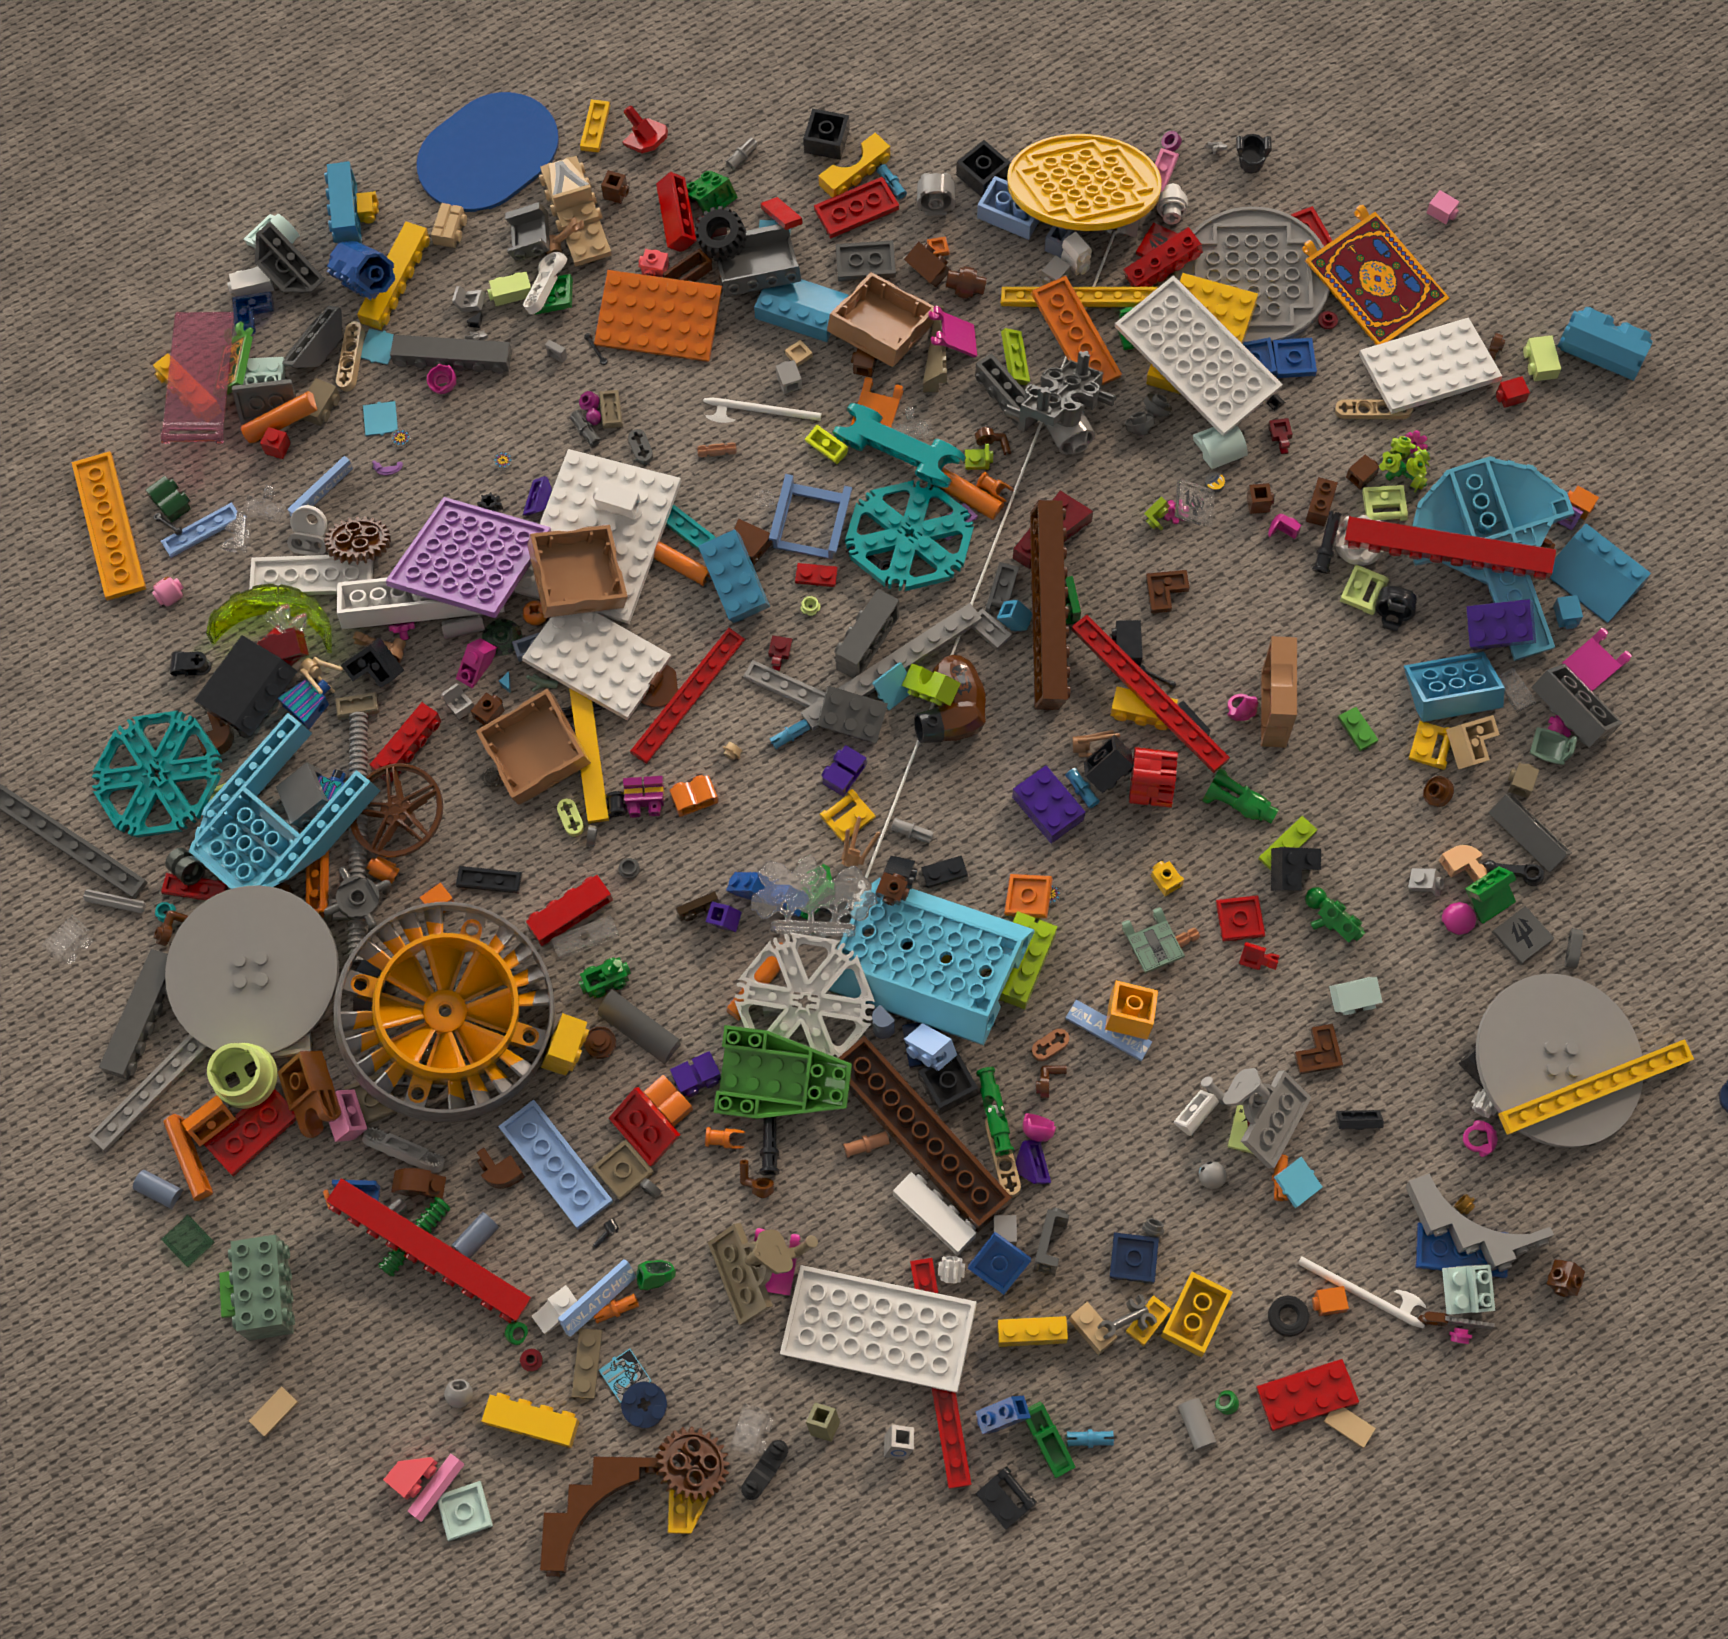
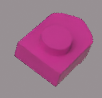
M1277 514L1271 522L1268 536L1272 537L1277 529L1295 539L1302 525L1294 518H1289L1284 514Z

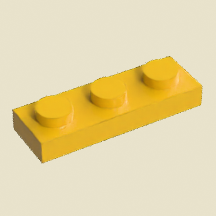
M591 99L580 143L581 151L599 153L610 110V102Z

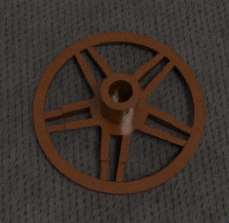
M396 763L378 768L366 776L370 782H373L386 774L388 802H370L367 805L368 807H381L380 811L364 809L360 813L370 817L383 818L372 845L360 833L357 818L350 825L356 840L365 849L373 854L390 858L409 855L427 844L436 833L443 815V797L436 781L417 766ZM398 771L415 773L424 778L430 785L404 798ZM390 772L393 773L396 795H392ZM433 789L432 791L426 793L425 795L421 796L420 798L411 803V800L424 794V792ZM435 796L437 803L436 816L430 830L427 832L423 825L415 818L413 811L426 804L427 800ZM413 823L424 833L425 836L423 838L409 828ZM389 825L381 841L379 842L378 847L376 848L379 838H381L386 826ZM398 827L405 829L410 835L419 840V842L406 849L397 851L383 850Z

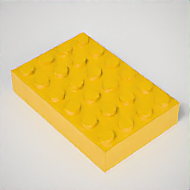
M1182 273L1180 282L1243 344L1257 304L1258 293ZM1152 364L1150 365L1147 374V385L1181 394Z

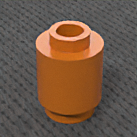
M377 856L376 859L372 857L366 868L370 870L369 875L381 881L389 880L391 884H393L395 877L400 871L396 864L380 856Z

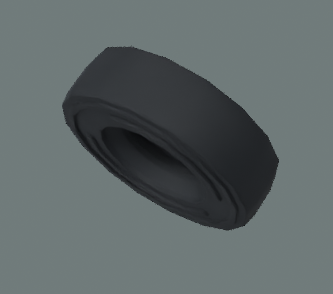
M1286 1295L1279 1297L1272 1303L1268 1312V1320L1275 1332L1282 1336L1292 1337L1299 1335L1305 1330L1309 1323V1312L1302 1300L1295 1296ZM1284 1308L1295 1310L1297 1321L1291 1325L1283 1323L1280 1318L1281 1310Z

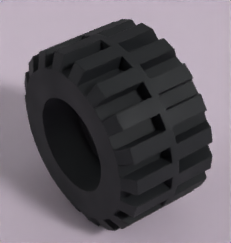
M718 206L717 210L714 207L710 208V212L706 210L703 213L704 217H699V223H696L695 226L697 230L695 231V236L702 251L709 258L712 259L714 257L716 261H720V258H722L723 261H728V257H731V259L735 258L734 254H740L742 252L740 248L745 247L744 241H747L746 229L737 213L731 211L730 208L726 207L725 210L723 206ZM722 227L730 228V233L726 238L718 241L711 239L717 229Z

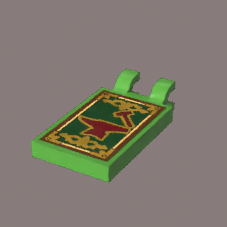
M241 321L235 326L237 335L234 338L232 337L231 329L224 331V339L227 345L223 347L213 396L218 399L231 393L232 386L243 385L253 339L250 336L253 333V328L250 327L244 331V323Z

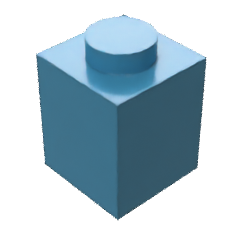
M1578 595L1558 597L1553 607L1559 628L1573 629L1577 627L1583 618Z
M1019 600L1004 601L997 619L1011 631H1024L1030 625L1032 611Z

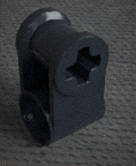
M177 651L171 654L170 674L172 676L206 675L212 668L211 662L202 652Z

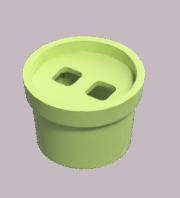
M231 1043L224 1045L213 1053L207 1066L208 1080L215 1093L223 1102L235 1108H251L261 1104L271 1095L276 1086L278 1076L276 1063L267 1050L255 1044ZM255 1061L258 1069H256L255 1076L249 1077L245 1066ZM236 1072L240 1079V1084L230 1088L225 1077Z

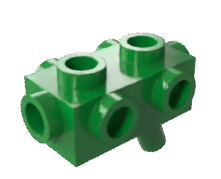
M1329 897L1319 905L1321 910L1318 914L1321 918L1311 922L1313 930L1322 926H1326L1329 930L1334 928L1348 943L1353 940L1358 942L1365 935L1364 928L1361 926L1362 922L1355 915L1350 916L1345 911L1347 908L1339 900L1334 901Z
M614 957L609 958L602 965L597 967L590 966L580 973L582 981L579 982L583 994L588 993L589 997L601 998L606 995V991L609 989L619 990L627 985L626 982L629 981L628 975L631 974L627 962L622 963L620 957L616 959ZM593 981H599V982H600V983H598V984L592 986V982H593Z

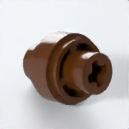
M964 266V268L960 267L959 272L948 270L945 288L955 289V295L968 299V297L972 298L973 293L984 294L987 278L977 276V271L974 268Z

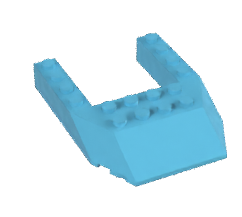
M289 713L285 715L204 807L201 825L197 827L195 839L189 849L193 856L200 860L231 889L256 885L274 887L288 880L325 855L381 791L356 770L301 833L296 831L257 797L312 734Z

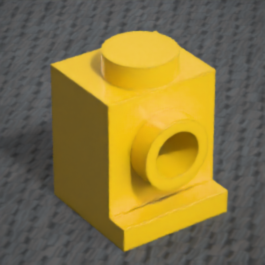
M376 192L356 193L357 213L360 222L373 223L376 221V214H379V201Z
M1160 861L1153 866L1151 878L1164 896L1183 886L1184 878L1179 875L1170 861L1166 863ZM1168 872L1170 876L1165 877L1163 873Z

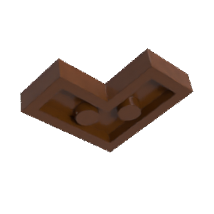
M1187 570L1146 573L1151 613L1171 612L1170 593L1189 592Z
M1333 1024L1312 1027L1311 1034L1315 1048L1294 1053L1299 1075L1342 1068L1343 1062Z

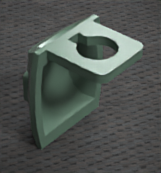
M1537 727L1530 754L1550 763L1564 765L1565 761L1574 753L1577 737L1573 736L1569 739L1555 731Z

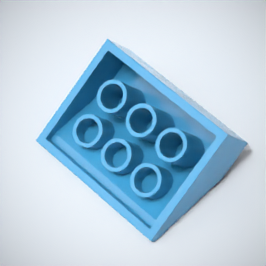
M801 279L800 282L763 289L754 306L755 319L828 342L831 335L827 331L830 313L849 295Z
M1585 524L1555 558L1550 579L1570 595H1578L1579 602L1606 623H1609L1643 587L1651 573L1588 524Z
M1484 651L1404 665L1416 711L1422 722L1494 710L1504 706L1505 687Z

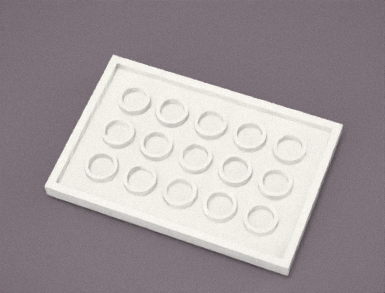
M1469 318L1360 350L1359 353L1391 414L1496 383L1502 379V374Z
M597 612L551 617L523 655L522 661L628 721L647 694L650 687L649 682L656 672L661 673L671 659V654Z

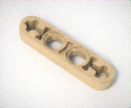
M356 321L349 323L345 328L336 377V384L345 392L353 390L356 386L365 337L364 328ZM356 345L353 351H348L350 346ZM348 362H353L350 368H345Z
M1340 400L1336 404L1335 414L1341 419H1407L1411 416L1413 408L1407 409L1406 413L1400 411L1391 414L1389 411L1384 414L1378 410L1381 406L1387 407L1384 400ZM1345 406L1347 412H1343L1341 407ZM1365 406L1369 409V412L1361 413L1358 408Z
M986 1118L985 1129L999 1184L1005 1189L1008 1183L1006 1177L1011 1176V1183L1016 1185V1187H1014L1013 1192H1010L1009 1189L1005 1190L1014 1198L1020 1193L1021 1183L1013 1153L1007 1156H995V1142L991 1138L988 1118ZM1002 1161H1008L1011 1163L1012 1168L1009 1171H1002L999 1168V1164Z

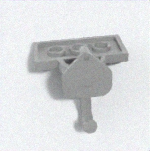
M1255 1068L1244 1069L1235 1076L1226 1093H1223L1213 1083V1079L1210 1076L1203 1078L1201 1081V1086L1206 1088L1209 1093L1214 1094L1219 1103L1227 1106L1243 1105L1245 1117L1250 1125L1241 1142L1268 1169L1275 1168L1312 1097L1285 1070L1278 1071L1270 1085L1262 1083L1259 1072Z

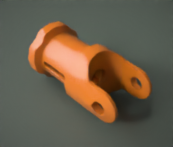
M986 472L981 474L976 484L978 488L990 492V495L1005 503L1007 501L999 496L1000 492L1005 488L1014 491L1011 486L1001 480L991 478Z
M707 1127L705 1147L720 1145L729 1149H742L744 1146H736L730 1143V1135L732 1133H745V1131L727 1128L725 1130H712L710 1127Z

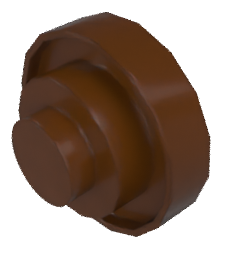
M1443 776L1431 778L1423 790L1425 801L1434 807L1445 806L1454 794L1452 782Z
M595 1027L588 1032L584 1046L591 1057L604 1059L614 1052L616 1039L610 1029Z

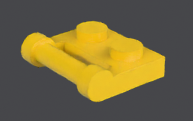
M1419 721L1409 760L1445 770L1447 766L1446 758L1450 747V741L1446 729H1449V727L1443 728ZM1437 735L1444 736L1438 758H1431Z
M853 789L849 790L847 795L830 809L824 810L819 814L843 843L845 841L846 829H850V837L853 836L858 816L861 817L859 830L876 818V815ZM852 801L856 804L838 820L833 821L832 817Z

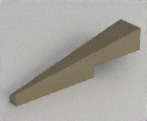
M940 305L939 307L944 312V305ZM934 320L931 337H936V332L938 331L943 332L942 320ZM930 339L923 380V392H939V383H947L946 346L933 345Z

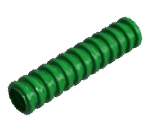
M435 1197L434 1203L431 1202L429 1204L430 1207L425 1209L426 1212L420 1214L421 1218L415 1220V1225L429 1233L432 1232L431 1229L437 1226V1222H441L440 1218L446 1216L445 1212L451 1210L450 1206L439 1197ZM399 1248L397 1251H389L387 1253L388 1256L383 1257L384 1261L378 1263L379 1267L390 1277H394V1272L400 1270L398 1267L404 1265V1260H408L404 1257L406 1253Z

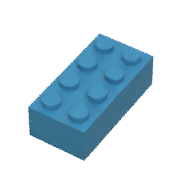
M350 161L327 164V172L324 173L326 184H328L326 197L327 200H330V204H327L328 215L331 216V220H328L330 232H332L333 241L337 244L343 241H357L362 244L361 225L357 213V182Z
M735 529L698 546L728 619L732 623L743 620L770 607L743 540Z

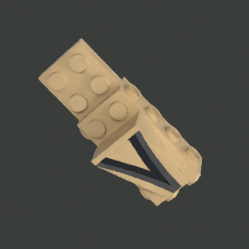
M577 156L540 166L542 174L539 175L541 185L546 186L547 190H544L547 201L552 203L550 205L553 217L557 216L558 220L555 223L558 232L566 229L574 217H576L577 223L583 220L584 228L573 232L565 239L575 267L612 256L600 223V219H603L600 208L595 207V204H597L595 194L591 192L589 178H585L583 175L586 173L583 162L579 163Z

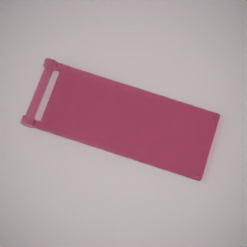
M233 312L175 313L164 421L161 432L162 444H169V442H216V444H223L234 325ZM169 431H216L215 434H169Z

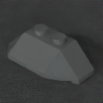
M271 221L256 233L255 264L282 293H311L325 281V278Z
M327 306L324 312L310 324L290 349L282 364L294 368L319 367L326 361V357L338 346V342L342 338L341 309L335 306Z

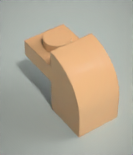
M1456 846L1443 853L1439 859V862L1450 877L1466 870L1471 879L1476 882L1487 874L1486 868L1478 863L1483 854L1472 846Z

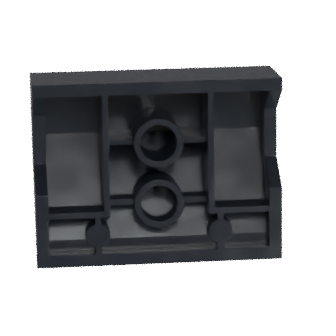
M241 635L194 699V702L213 716L224 720L236 729L241 737L248 738L252 736L295 676L297 670L280 657Z

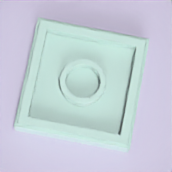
M481 1481L443 1493L437 1501L448 1541L493 1527Z

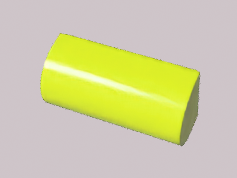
M816 425L805 438V442L836 464L847 455L848 447L819 425Z

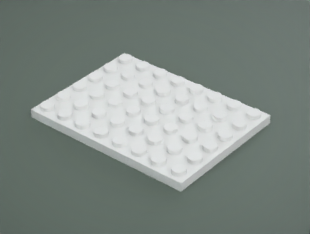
M568 449L540 524L551 527V531H573L585 527L610 525L616 547V559L622 571L628 598L624 608L596 612L605 618L630 624L654 558L656 545L661 539L682 482L681 478ZM601 482L639 493L642 502L635 519L597 508L593 494L595 489L599 488ZM531 564L514 591L518 594L540 599Z

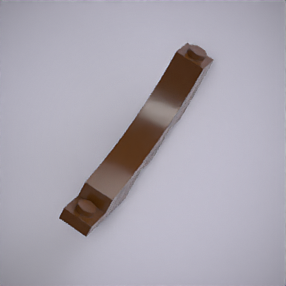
M594 1456L592 1485L569 1484L567 1513H544L540 1571L546 1573V1577H560V1573H566L573 1541L589 1514L612 1494L641 1482V1469L645 1470L646 1474H656L661 1468L656 1467L655 1463L660 1459L654 1457Z

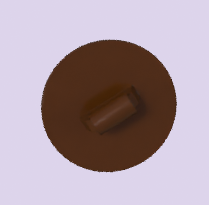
M666 665L661 673L656 672L649 682V690L641 703L651 707H662L669 703L678 691L676 671L672 667Z

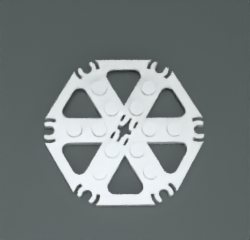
M791 932L793 942H790V937L787 933L784 934L786 939L784 944L778 943L777 938L773 939L776 948H773L770 940L738 979L747 982L746 984L743 982L737 983L738 987L744 988V994H735V998L744 999L741 1002L735 1000L744 1027L755 1029L749 1014V1007L753 1004L784 1009L767 1031L789 1039L798 1026L802 1024L811 1048L831 1056L836 1054L837 1057H840L857 1042L871 1025V1023L864 1022L863 1019L872 1020V1016L866 1015L865 1010L867 1008L874 1009L875 1007L871 1003L866 1004V1001L875 1002L858 955L850 961L849 958L853 956L854 951L852 950L848 955L843 954L842 949L846 945L845 943H842L838 949H835L840 940ZM801 944L821 946L828 950V956L809 979L798 953V947ZM769 956L777 958L787 987L760 983L755 980V972ZM845 969H852L861 988V995L857 998L827 994L826 992ZM804 995H807L808 1000L817 1002V1004L811 1003L807 1004L806 1007H802L801 1002L793 999L799 1000ZM823 1016L852 1020L855 1022L856 1028L842 1045L836 1046L832 1043Z

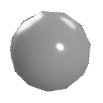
M1214 1161L1203 1164L1198 1173L1201 1184L1208 1189L1220 1188L1227 1178L1225 1168Z
M456 1379L447 1384L444 1397L451 1407L462 1408L471 1402L473 1390L467 1381Z

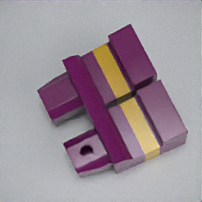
M663 776L644 777V787L642 777L623 778L624 801L630 818L640 817L641 807H648L649 816H660L662 806H664Z

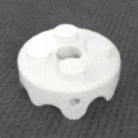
M1361 515L1360 517H1358V518L1370 519V518H1369L1368 516H1366V515ZM1347 516L1337 530L1335 538L1337 553L1343 560L1353 565L1365 566L1376 562L1384 551L1373 553L1369 552L1367 548L1354 550L1348 548V545H1344L1349 518Z

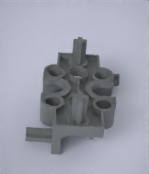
M1080 351L1077 362L1070 360L1062 368L1051 367L1046 369L1040 379L1042 381L1041 387L1033 384L1026 387L1021 409L1008 404L1004 414L1018 420V430L1025 432L1032 425L1034 419L1043 422L1046 426H1054L1057 423L1065 427H1073L1081 421L1084 405L1090 407L1091 410L1097 406L1098 401L1113 406L1116 396L1101 390L1103 372L1090 368L1089 352ZM1072 398L1079 399L1080 403L1073 401Z

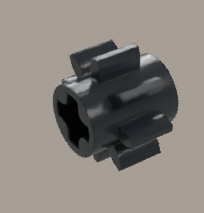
M492 492L487 495H481V502H477L478 507L495 512L503 509V505L500 503V496L495 497L492 495Z

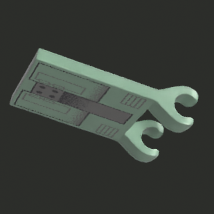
M1161 907L1153 910V916L1157 924L1135 933L1129 920L1122 922L1124 934L1128 938L1145 973L1185 958Z

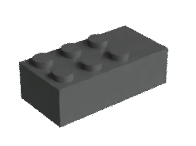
M877 589L864 611H859L854 626H850L846 631V638L843 643L839 642L835 648V662L838 671L851 678L865 671L899 618V599Z
M1566 664L1547 670L1531 687L1550 706L1551 712L1558 715L1564 721L1565 726L1573 730L1579 736V740L1588 747L1608 739L1622 724L1615 714Z

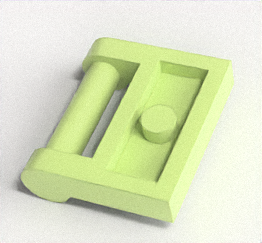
M1404 485L1363 488L1362 494L1366 516L1376 521L1394 519L1407 521L1408 511ZM1399 507V511L1373 513V509Z
M1355 565L1340 598V602L1374 615L1379 591L1387 586L1389 579L1384 575ZM1374 581L1376 586L1369 602L1363 601L1370 582Z

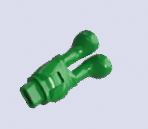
M1223 768L1218 770L1202 800L1206 804H1210L1214 800L1222 801L1241 812L1246 818L1261 822L1265 820L1270 824L1279 810L1271 806L1272 802L1251 790L1247 785L1243 787L1235 782ZM1220 787L1227 788L1232 792L1238 794L1240 797L1236 798L1233 795L1226 792L1225 790L1221 789Z

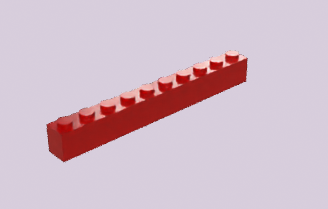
M1351 516L1348 518L1344 545H1348V548L1354 550L1367 548L1369 552L1373 553L1385 551L1389 552V555L1392 556L1404 554L1416 560L1428 558L1434 563L1447 561L1451 562L1450 564L1453 566H1463L1465 564L1471 565V568L1477 570L1490 568L1496 573L1508 571L1513 572L1515 576L1521 577L1527 574L1533 575V578L1539 580H1546V578L1551 577L1556 549Z
M342 1178L326 1200L330 1205L328 1208L330 1211L338 1216L341 1213L349 1217L347 1220L349 1223L358 1228L360 1225L368 1229L366 1233L373 1238L378 1239L380 1236L387 1241L385 1243L386 1246L394 1251H397L399 1248L406 1253L404 1257L413 1263H416L418 1260L424 1264L423 1269L430 1274L435 1275L437 1272L443 1276L442 1281L449 1286L454 1287L456 1284L461 1287L462 1294L470 1299H473L474 1296L480 1299L481 1306L489 1311H492L493 1308L499 1311V1317L508 1323H511L512 1320L518 1322L532 1300L530 1296Z

